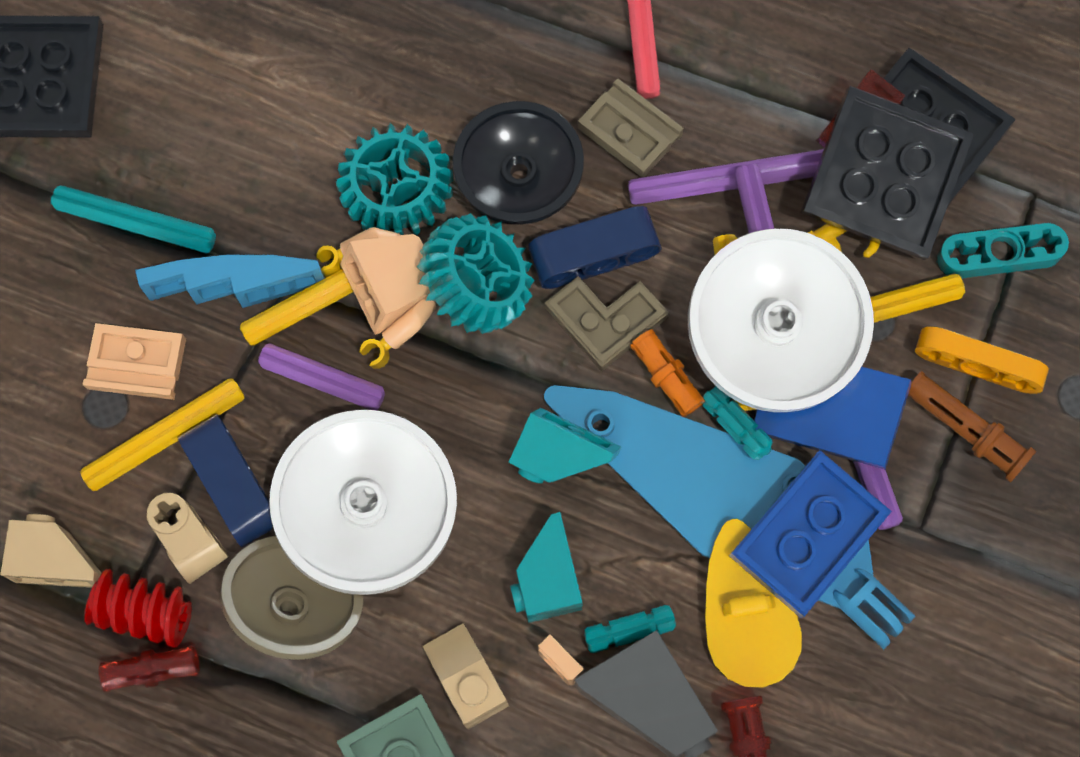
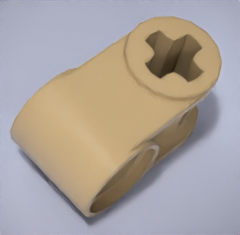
M162 493L150 502L147 508L149 525L166 548V552L174 566L189 584L229 557L222 544L211 529L204 524L195 509L179 495ZM171 509L177 511L175 515L178 522L174 525L167 523L169 521L167 512Z

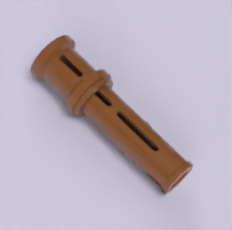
M923 371L912 381L908 396L973 445L971 450L974 451V455L978 458L984 456L1006 473L1005 479L1010 483L1037 452L1032 447L1026 449L1004 432L1005 426L1001 423L993 422L989 424L959 399L927 377Z

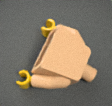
M376 227L368 228L341 242L340 248L337 250L332 246H322L318 249L316 257L321 263L333 259L331 264L321 268L326 277L343 269L374 334L382 333L383 338L379 341L368 339L360 347V353L363 356L368 354L373 348H380L379 357L369 365L373 369H380L388 363V350L390 348L398 349L423 327L435 311L436 301H426L430 289L419 284L422 276L425 275L424 272L417 268L420 259L423 258L420 253L423 247L420 237L414 234L400 235L399 233Z

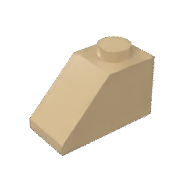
M28 514L26 521L9 520L1 576L15 583L87 588H92L95 582L98 581L102 572L73 536L55 523L54 517Z
M464 623L423 645L434 670L467 729L472 728L509 706Z

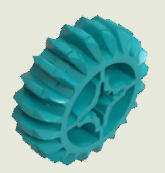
M389 123L387 133L379 134V131L372 127V138L368 141L363 137L357 136L356 144L358 150L346 148L344 154L348 162L339 163L338 171L342 177L336 181L337 189L342 193L339 198L343 208L349 209L350 219L354 222L361 220L363 230L377 226V228L388 231L389 229H394L400 235H404L403 229L411 227L412 232L418 235L420 232L419 223L422 221L433 227L435 218L432 212L444 214L446 204L443 200L451 199L453 194L452 187L449 186L454 181L453 171L449 169V156L446 153H441V144L437 140L429 142L428 134L424 129L413 136L412 127L406 124L401 133H396L395 126ZM411 158L421 163L430 173V177L420 176L419 171L410 169L408 159ZM401 172L402 181L397 179L398 183L394 184L393 179L399 178ZM389 181H391V182L393 183V184L391 185V189L389 188V184H388ZM362 185L371 186L372 191L379 192L382 198V205L369 200L361 191ZM410 199H413V201H411V202H409V203H407V204L401 205V204H403L405 201L410 200Z
M470 213L460 218L448 219L441 227H437L430 233V237L427 238L428 241L420 250L423 258L420 259V263L417 265V268L425 273L419 284L430 289L426 301L435 300L440 306L437 315H445L447 313L450 315L451 327L459 326L463 323L466 333L475 332L476 330H479L481 334L490 333L493 330L503 329L511 324L526 309L524 305L532 297L528 289L531 288L535 281L526 274L532 263L524 261L521 256L525 248H517L513 243L515 233L505 235L502 232L501 222L490 226L486 215L475 219ZM456 247L464 248L462 256L454 254ZM492 291L497 292L496 301H489V293Z

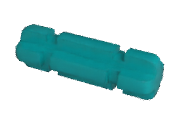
M717 386L704 394L705 402L703 407L713 417L719 416L716 419L717 422L739 445L745 444L743 449L752 459L759 460L771 452L772 439L762 429L756 430L759 425L736 401L730 402L731 397L727 396Z
M663 605L651 609L652 611L649 614L642 611L609 621V625L604 627L602 623L587 627L584 630V637L590 653H597L608 650L611 644L618 647L639 641L656 630L659 635L673 631L676 627V621L671 607Z

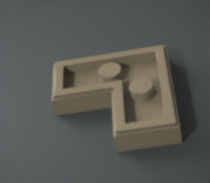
M579 276L545 302V309L601 372L630 349V344L637 337L650 329L654 330L669 317V312L641 281L608 307L598 299Z

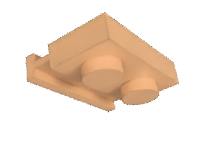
M95 323L87 361L88 372L86 379L84 378L83 386L88 390L175 400L174 390L176 381L179 379L186 338L181 333Z

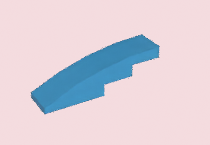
M277 255L210 256L183 259L135 270L139 287L150 301L188 291L197 305L235 294L242 308L300 292L325 279L318 260Z

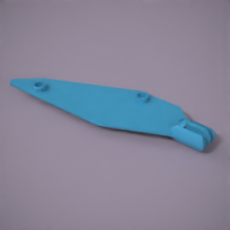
M554 385L547 388L544 393L545 403L559 417L622 447L618 456L608 464L702 556L708 558L711 556L715 540L722 526L727 521L739 519L752 529L805 467L799 459L775 450H771L768 455L763 456L759 460H754L743 449L745 444L739 445L726 432L614 391ZM604 420L609 424V427L604 431H597L593 428V424L596 421ZM869 540L818 600L841 609L883 650L891 643L886 633L897 637L903 631V626L899 620L909 624L916 617L873 576Z

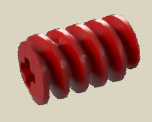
M105 569L90 591L84 613L86 625L94 622L95 627L102 630L112 627L113 631L118 634H124L129 631L132 637L138 639L147 635L151 642L160 643L165 639L168 646L173 648L179 646L184 639L192 616V602H183V588L177 586L170 598L165 597L166 586L162 582L156 584L152 593H148V580L141 577L134 589H131L129 574L123 573L115 585L113 584V571Z

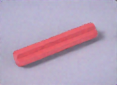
M627 0L637 93L645 99H654L660 94V81L651 0Z

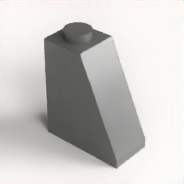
M657 630L574 679L575 686L580 694L669 757H679L683 754L685 757H698L713 747L709 738L714 736L718 730Z

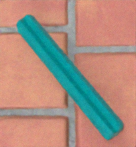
M63 185L57 186L51 197V204L58 211L200 252H211L216 241V234L212 228Z

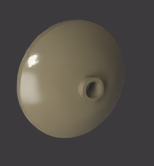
M276 536L251 543L237 553L227 566L220 592L222 610L233 631L256 650L283 659H309L335 650L354 632L363 608V595L331 590L314 582L300 572L286 556ZM282 611L291 612L293 615L283 614Z

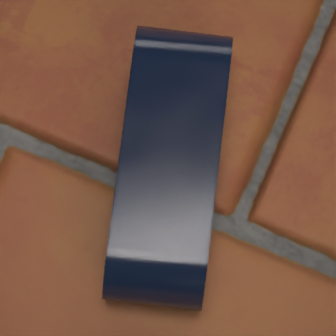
M636 206L541 235L529 243L528 249L542 288L554 289L568 285L578 276L581 280L645 261L657 255L662 250V246L647 207Z
M218 414L177 437L240 547H244L274 529L270 514V501Z

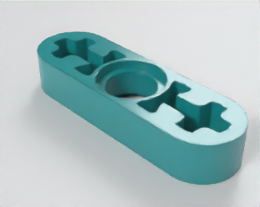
M1051 223L955 234L947 238L937 255V264L945 275L959 274L961 278L1049 268L1056 265L1067 252L1069 239L1062 228ZM1041 238H1045L1047 244L1055 245L1050 254H1047L1045 247H1034ZM997 241L1008 243L1013 248L1014 258L1008 261L997 259L991 252V244ZM979 244L981 245L980 254L969 256L964 264H959L957 258H950L955 248H959L961 255L975 254ZM1027 247H1034V248H1031V249L1028 251V253L1026 254V256L1024 257L1025 248H1027Z

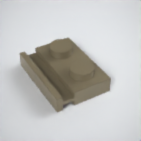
M618 78L614 81L611 89L608 92L605 91L578 120V129L641 178L645 177L671 149V145L683 136L684 130L682 126Z

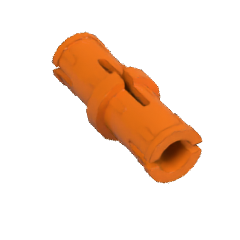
M653 329L641 334L630 344V348L641 359L653 376L650 379L656 388L661 387L682 417L690 415L703 405L705 400L684 373V365L679 359L675 360Z

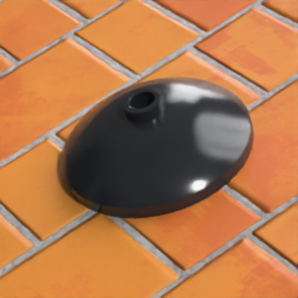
M528 101L505 102L494 105L479 113L462 130L453 153L455 181L464 199L478 213L483 216L486 215L491 220L505 224H530L542 221L556 214L573 198L583 176V149L575 129L562 115L553 109ZM516 171L527 173L523 179H516L512 176Z

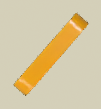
M939 327L922 328L915 348V353L929 362L1028 394H1038L1043 391L1049 371L1048 366L1039 360Z

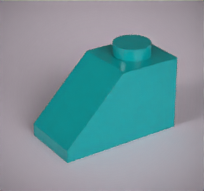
M539 408L530 413L508 463L518 467V473L532 482L542 484L545 480L551 483L611 462L618 456L622 447L543 408Z
M554 513L550 515L516 571L519 583L510 585L516 613L526 611L528 623L581 611L583 607L561 513Z

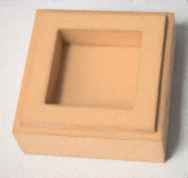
M551 635L538 646L539 656L568 686H572L575 683L574 679L584 674V668Z

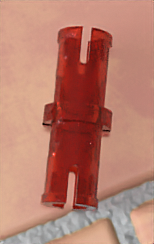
M191 645L186 648L155 653L152 649L143 650L140 656L108 662L102 661L99 665L100 685L104 692H109L114 689L142 684L146 688L157 687L159 681L198 676L200 672L198 652L196 647Z

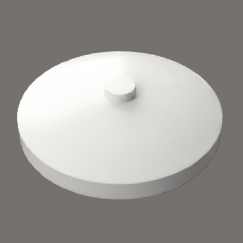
M767 229L753 232L732 241L722 248L709 261L699 276L692 291L688 309V332L691 346L699 365L707 377L722 392L737 402L751 408L769 412H794L808 409L821 404L842 390L855 377L863 365L870 349L874 328L873 308L869 291L853 263L840 250L827 241L812 234L791 229Z
M353 410L334 414L304 430L294 439L281 457L275 469L270 489V514L273 528L280 546L292 564L309 579L321 586L334 591L355 595H370L394 590L424 573L435 562L447 544L453 528L457 507L454 476L447 458L436 442L412 422L394 414L375 410Z

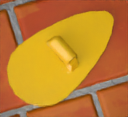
M731 519L722 526L715 540L709 560L705 613L708 649L715 666L727 679L744 687H766L781 681L794 669L802 650V632L797 615L729 557L731 552L751 530L743 521Z

